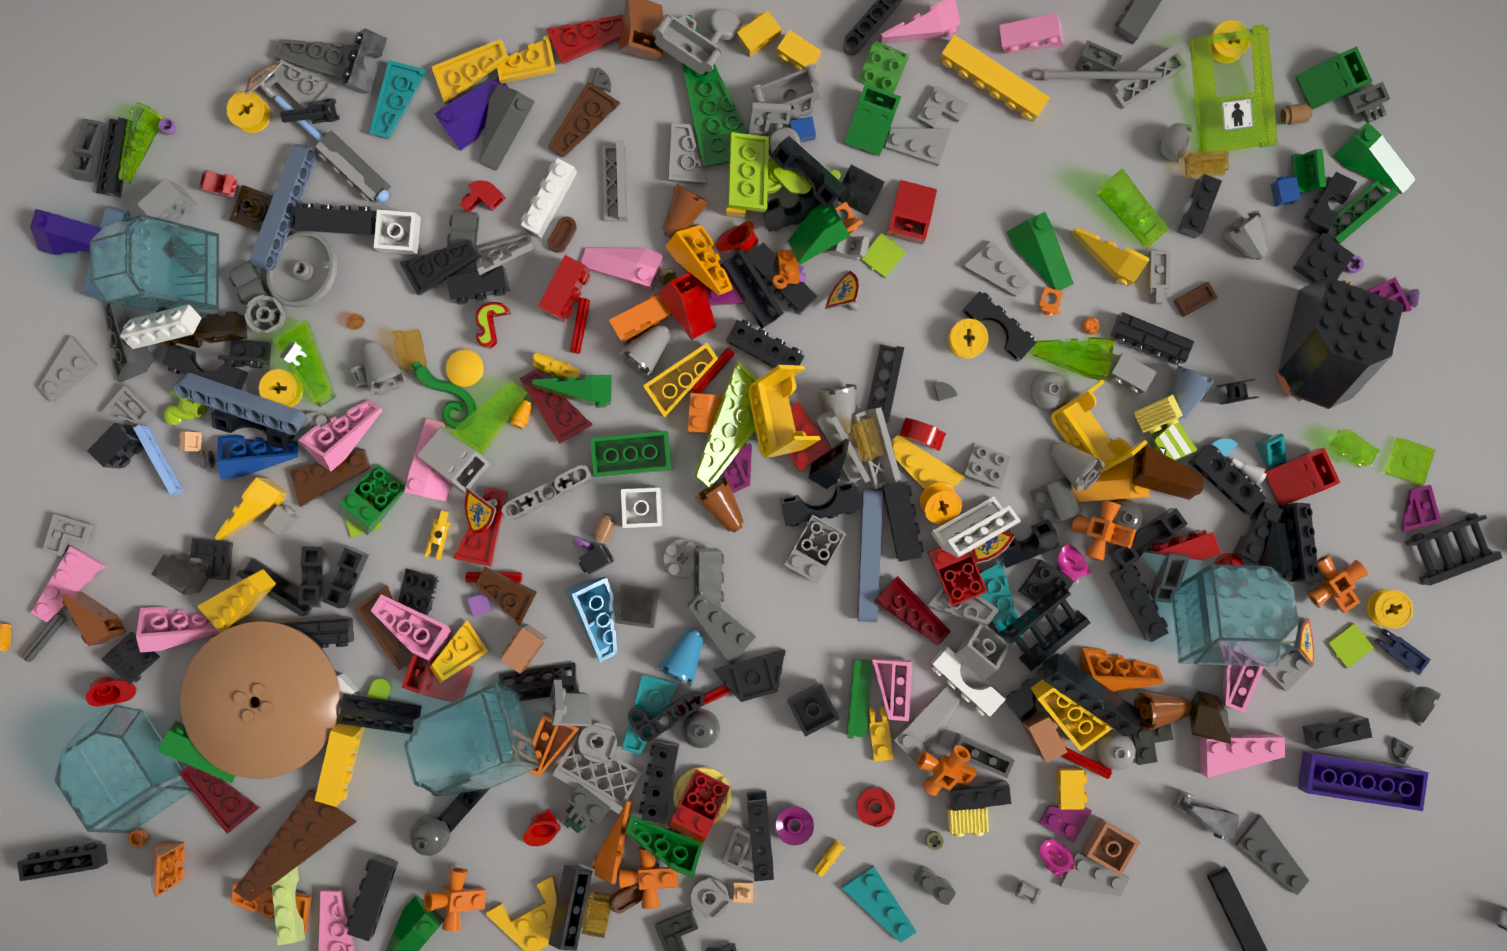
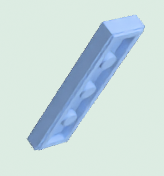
M144 425L134 427V431L169 494L180 495L183 493L182 486L149 427Z

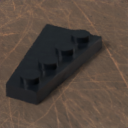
M466 240L447 246L444 249L401 261L400 264L417 295H423L445 281L446 277H451L479 259L481 255L473 240Z

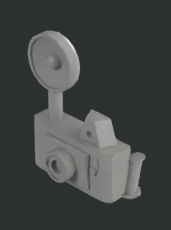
M718 9L711 14L709 19V28L713 36L708 40L695 31L697 22L685 14L677 19L673 15L666 14L658 28L653 30V34L656 37L655 44L673 56L678 62L685 64L702 75L705 71L711 72L713 70V65L722 52L720 47L716 45L719 39H734L737 36L738 29L741 27L736 14L728 9Z
M810 64L805 69L762 86H753L751 92L754 93L756 103L791 105V110L796 109L800 116L807 117L811 115L814 101L821 98L817 88L819 81L815 72L816 65ZM774 123L776 130L769 137V150L771 154L779 143L788 136L801 146V141L796 131L792 128L783 127L782 124Z

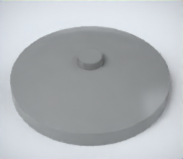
M299 232L290 235L285 241L275 269L272 271L267 270V284L272 295L280 302L295 308H303L315 304L328 293L334 283L337 274L336 253L326 239L315 233Z

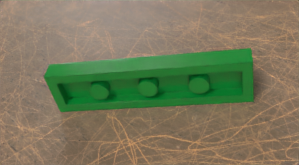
M1375 181L1338 212L1337 223L1332 225L1337 226L1336 235L1333 237L1328 233L1326 235L1337 243H1342L1398 194L1394 189L1387 192L1378 181ZM1373 188L1382 195L1380 198L1370 199V193ZM1358 201L1365 202V210L1363 212L1356 211V203ZM1343 214H1351V222L1349 224L1341 223Z
M853 658L846 733L850 739H854V737L866 738L872 660Z

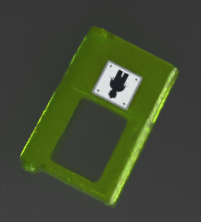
M1261 24L1252 26L1250 30L1190 39L1199 156L1278 145L1269 28ZM1250 39L1254 92L1217 97L1212 45L1219 42Z

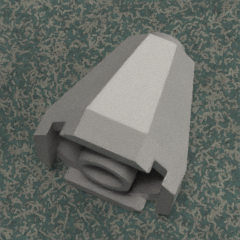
M1252 211L1248 213V218L1241 216L1225 227L1222 235L1226 241L1249 259L1260 260L1267 256L1270 247L1264 217L1260 211Z

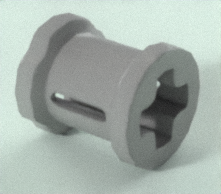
M364 365L349 369V373L352 374L355 381V389L368 386Z
M1179 790L1180 795L1172 808L1189 815L1180 803L1181 801L1192 803L1193 800H1196V797L1183 790Z
M1021 880L1016 888L1015 896H1021L1029 900L1030 903L1035 904L1038 901L1041 889L1034 888L1026 884L1024 880Z

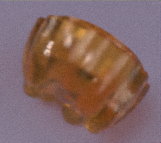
M351 313L346 319L347 327L351 330L361 328L365 322L364 317L357 313Z

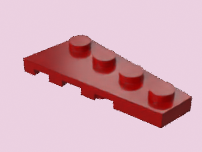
M623 14L599 18L596 21H583L580 24H566L558 28L550 27L546 28L563 65L619 40L624 16Z
M487 488L483 499L489 501L495 498L498 503L494 506L496 512L493 521L486 530L480 533L472 534L469 527L453 559L492 566L503 516L501 509L505 505L508 491Z

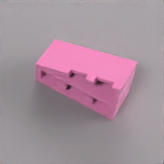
M1058 13L999 25L1002 48L1008 54L1064 46L1062 25Z
M1225 643L1221 703L1245 713L1267 659L1230 643Z
M873 658L872 661L888 719L909 721L912 660Z

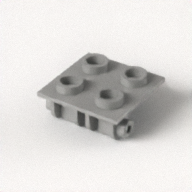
M974 443L968 465L963 474L966 478L970 477L977 480V482L981 481L982 484L991 485L994 489H1001L1010 457Z

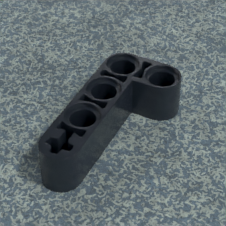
M692 689L652 717L649 716L642 706L635 705L628 713V720L643 741H652L699 709L705 702V694L701 689ZM693 694H695L696 696L700 695V702H697L696 700L693 701L690 704L692 708H689V705L685 701V699H687V701L690 702L693 699ZM683 705L686 711L678 714L675 711V707ZM640 711L642 718L639 720L634 719L632 712ZM667 716L670 722L662 725L659 722V718ZM651 727L653 734L646 736L643 733V728Z

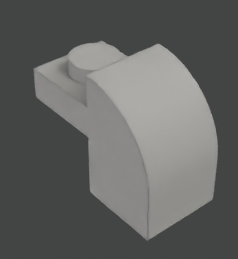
M850 236L825 250V252L847 259L860 260V257H866L870 238Z

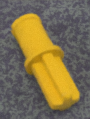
M835 840L829 850L823 853L824 856L814 868V872L818 876H824L830 866L836 863L835 860L846 847L838 840Z

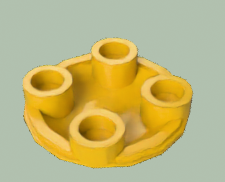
M458 350L447 360L446 373L450 381L460 387L472 386L484 375L483 361L478 354L471 350Z

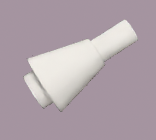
M1235 458L1232 460L1235 464L1234 467L1244 472L1253 484H1261L1267 474L1264 473V468L1247 463L1244 464Z

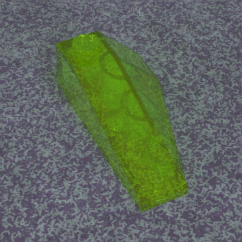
M139 102L130 110L118 177L128 184H131L158 133L160 120L165 118L151 107Z
M1092 337L1088 341H1078L1077 338L1071 339V342H1061L1060 340L1036 341L1037 343L1034 345L1032 355L1087 378L1108 381L1115 340Z

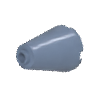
M1178 365L1171 395H1174L1183 416L1178 418L1181 421L1182 418L1186 419L1215 380L1210 378L1208 382V377L1186 368L1184 371H1181L1182 366Z

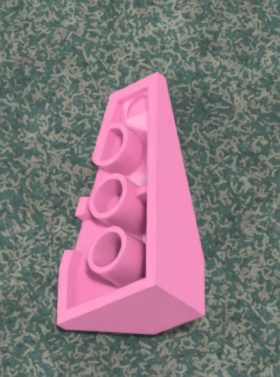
M955 0L941 1L931 6V10L926 14H916L908 24L902 22L882 33L879 41L885 44L937 39L944 36L948 38L955 35L960 26Z
M585 248L581 263L586 265L589 270L652 291L664 254L646 248Z
M367 400L347 410V414L339 418L335 416L330 419L331 422L321 427L320 425L313 427L299 439V442L320 465L332 471L351 453L382 412V408Z
M431 419L425 420L409 470L404 493L447 501L451 484L416 456L441 426L446 429V423Z
M382 594L371 610L411 653L428 661L443 650L452 634L447 625Z
M166 607L140 608L136 639L140 652L162 651L220 632L203 613L188 614L185 613V610L178 609L176 612L170 611Z

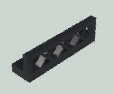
M119 117L118 120H109L96 190L97 194L121 198L135 125L126 118Z
M743 249L720 265L725 269L729 280L761 329L775 322L784 314Z
M880 344L867 410L878 404L882 408L887 424L890 419L904 347H891ZM883 350L894 352L893 359L888 363L882 358ZM886 367L890 373L889 378L882 382L878 373ZM882 386L886 392L885 397L878 401L874 392L875 389Z
M252 558L245 570L237 572L236 575L244 580L264 569L276 583L267 595L299 616H306L311 612L312 608L300 607L298 605L299 586L259 560Z
M574 662L529 669L522 673L516 671L499 674V695L503 704L550 697L554 680H562V688H565L566 693L579 692L576 664ZM565 670H571L572 676L563 677L561 674ZM546 673L553 674L550 679L544 680L541 678ZM526 676L534 677L530 682L525 683L522 681ZM504 680H515L511 685L504 686Z
M343 694L337 723L416 735L422 706ZM343 714L353 716V718L343 717ZM365 718H371L373 720L366 721ZM385 721H391L392 724H386ZM404 724H411V725H414V726H413V727H406V726H404Z

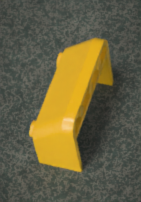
M778 365L753 382L749 387L748 395L759 449L763 457H774L802 451L820 440V436H807L804 431H796L789 396L796 390L794 377L805 370L804 366Z
M1103 379L1078 394L1051 415L1052 423L1066 443L1101 459L1105 463L1104 470L1102 468L1099 470L1100 474L1132 457L1147 444V441L1144 440L1130 447L1128 442L1122 438H1116L1111 441L1092 415L1090 410L1096 405V397L1092 392L1105 383Z

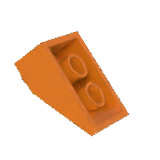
M690 393L689 433H710L723 396Z

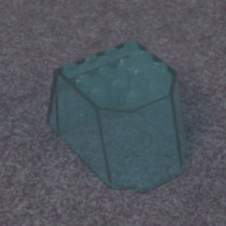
M140 215L108 224L90 240V281L105 303L148 311H157L159 307L172 309L188 304L194 310H218L219 233L148 215Z
M1210 564L1183 581L1180 590L1176 591L1172 610L1178 663L1276 667L1295 647L1299 621L1294 588L1291 583L1270 566Z
M495 682L415 719L410 738L404 744L414 785L431 792L433 796L493 788L540 767L519 694L499 682Z
M117 704L82 726L60 753L55 783L87 832L130 833L192 792L191 788L179 775L183 770L174 758L157 752L163 740L143 709H133Z

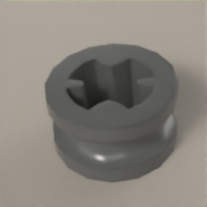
M212 451L199 453V464L202 469H206L207 466L209 468L214 467L215 457Z

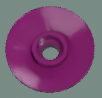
M799 806L787 807L780 812L776 819V832L779 838L786 844L801 845L812 836L814 821L806 809ZM797 821L798 826L792 827L791 823Z

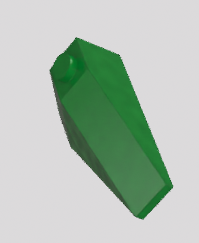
M1369 122L1360 127L1333 155L1346 169L1363 174L1365 178L1376 180L1381 185L1391 190L1394 189L1400 194L1416 180L1383 135Z
M1046 212L1040 213L1006 232L1018 254H1021L1028 261L1027 263L1040 274L1052 289L1060 291L1074 284L1055 231Z
M585 375L586 378L583 380H579V378L574 376L565 378L564 381H560L558 378L532 380V388L588 405H595V408H606L611 403L612 375Z
M631 815L625 834L672 870L693 878L703 843L701 844L691 838Z
M415 895L402 910L386 951H419L441 926L444 918L435 910L427 912L424 908V901L418 895Z

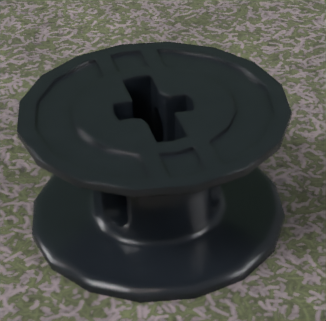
M1256 379L1216 386V388L1226 387L1229 400L1219 403V405L1259 398V396L1248 397L1246 383Z

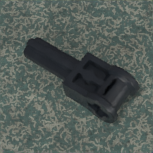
M334 98L307 102V108L280 112L283 123L311 119L312 124L334 122L340 119L336 111V99Z

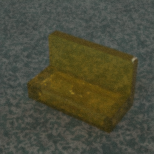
M416 329L407 332L401 330L393 331L400 369L404 371L413 370L412 364L416 361L421 366H427L420 330Z
M874 418L852 424L862 461L868 462L884 454Z

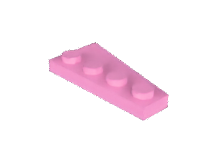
M70 546L31 613L45 622H49L55 614L60 613L65 608L61 594L81 592V589L106 565L78 548Z
M321 890L318 951H355L353 938L347 934L349 928L346 927L348 915L342 890Z

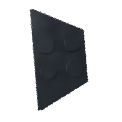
M782 649L713 669V671L740 702L748 701L778 692L786 651Z

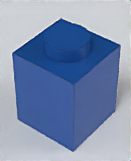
M812 116L790 121L788 128H792L797 132L801 143L815 140L816 132Z
M1288 175L1282 176L1271 184L1275 207L1294 204L1301 200L1297 177L1289 178Z

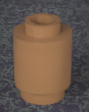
M1307 103L1286 106L1280 113L1281 122L1287 125L1306 123L1312 117V109Z
M604 514L603 517H598L592 532L594 534L593 539L607 544L617 524L614 521V517Z

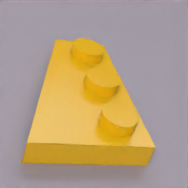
M549 34L543 37V40L528 45L527 49L508 56L509 59L497 67L501 84L555 73L556 67Z
M468 620L464 622L430 666V669L440 683L489 652Z

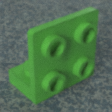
M875 40L860 74L859 81L894 94L910 55Z

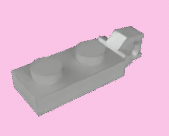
M1151 250L1149 252V294H1153V304L1161 305L1164 303V294L1167 295L1168 289H1170V251Z

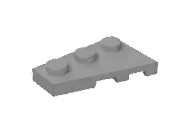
M283 60L279 61L282 64L273 73L277 74L280 78L277 83L303 108L308 107L307 102L327 99L337 89L334 85L314 75L312 76Z
M671 123L668 181L706 184L691 124Z
M531 233L477 247L481 255L476 260L479 275L533 250Z
M943 588L940 589L928 605L930 609L984 626H988L999 610L980 596L951 607Z

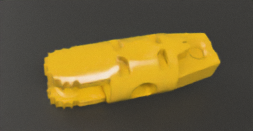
M537 352L533 354L532 365L538 370L563 380L572 376L575 378L580 376L581 370L566 362Z
M441 510L439 519L434 518L424 557L430 555L431 545L434 543L439 545L435 556L436 560H441L446 536L451 524L446 522L448 511ZM441 531L442 537L437 538L435 532Z

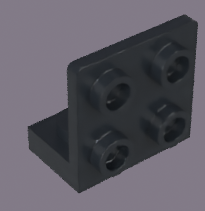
M231 340L230 356L218 355V359L224 361V364L232 365L233 367L251 366V368L262 369L263 365L270 366L271 343Z

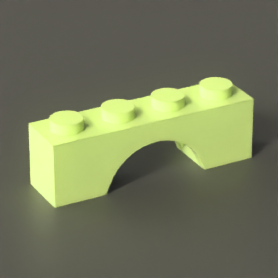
M298 866L272 885L278 946L305 940L304 923L298 913L295 899L296 886L299 881Z

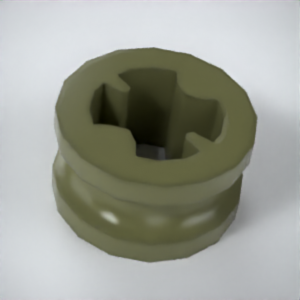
M932 831L927 834L925 842L930 849L938 850L943 846L944 840L940 833ZM933 836H937V839L940 840L935 846H932V842L929 841Z

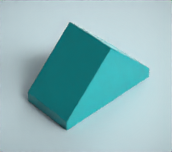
M1282 433L1271 435L1255 443L1268 469L1286 462L1285 440Z

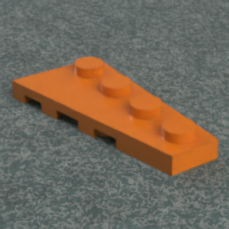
M236 881L233 884V890L236 888L239 882ZM271 887L251 903L232 890L231 903L251 912L257 911L267 919H275ZM295 892L297 910L303 919L304 933H306L312 895Z

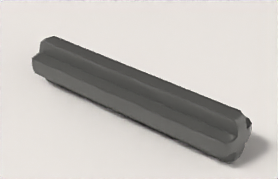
M61 613L55 614L21 656L22 659L31 662L66 621V617Z

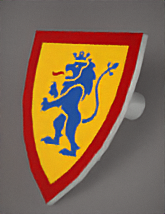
M282 62L271 64L251 76L248 80L245 95L259 86L270 99H273L276 93L270 87L280 80L279 76L273 73L281 66Z
M851 270L836 284L830 293L825 307L826 310L843 305H848L853 311L859 309V305L856 302L859 296L860 283L856 274Z
M467 488L464 504L467 522L472 534L480 533L491 525L496 512L494 506L498 503L495 498L485 501L471 489Z
M1002 532L974 548L972 555L976 564L999 556L1007 549L1015 536Z
M1309 618L1303 621L1300 630H1294V643L1283 644V651H1299L1310 666L1314 667L1313 636Z

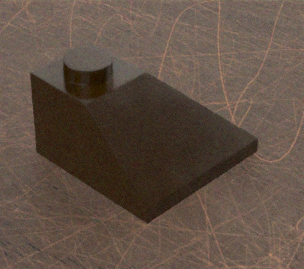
M1197 691L1191 700L1190 723L1192 735L1230 744L1231 735L1227 710L1216 695Z

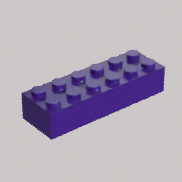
M1303 751L1298 789L1308 794L1423 811L1429 772L1413 767Z

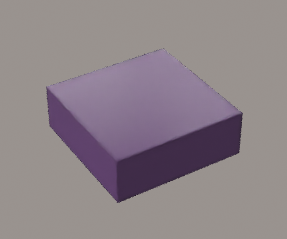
M484 593L467 598L473 617L492 611L489 598Z

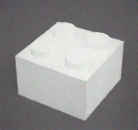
M377 210L374 248L383 253L418 255L421 217L414 212Z
M661 488L621 489L623 528L663 526Z

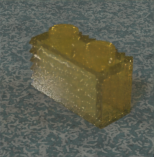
M594 891L590 892L589 897H587L586 913L583 917L581 934L605 938L611 911L608 902L612 895Z

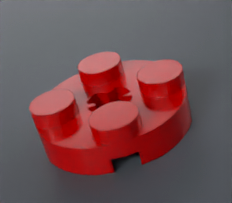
M870 787L864 790L857 798V814L863 823L873 827H881L891 821L895 810V802L891 794L882 787ZM873 802L881 804L878 812L870 809Z

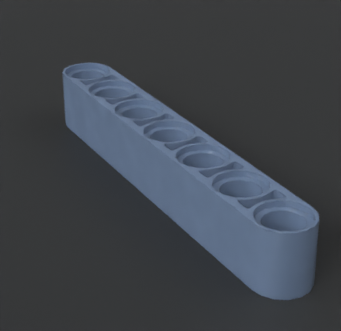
M294 144L292 146L251 253L250 263L252 266L268 271L275 269L295 218V207H299L317 159L315 148L301 144Z
M185 373L173 386L174 392L182 398L290 435H296L307 421L306 415L300 410L192 373Z
M863 489L858 622L878 621V604L874 600L879 596L882 490Z

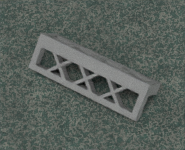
M1179 43L1136 70L1144 72L1163 71L1162 80L1122 79L1111 88V93L1122 109L1187 66L1178 54L1182 50ZM1174 57L1179 67L1176 69L1167 68L1168 61ZM1137 81H1147L1146 89H1136ZM1123 90L1132 92L1131 98L1126 102L1119 94Z
M616 141V145H602L605 222L628 221L624 141ZM606 150H616V158L613 162L607 158ZM612 167L617 170V177L613 181L607 176V172ZM613 185L617 188V196L614 199L608 196V190ZM613 204L618 207V216H608V210Z
M882 408L868 409L852 415L872 489L901 482ZM864 415L867 421L865 427L862 426L860 417ZM867 434L871 436V445L866 443ZM872 453L877 457L875 464L871 461ZM878 471L881 473L883 481L879 483L876 479V474Z
M832 409L817 417L816 420L832 448L846 438L849 440L843 469L850 482L854 483L862 478L865 483L871 481L835 411Z

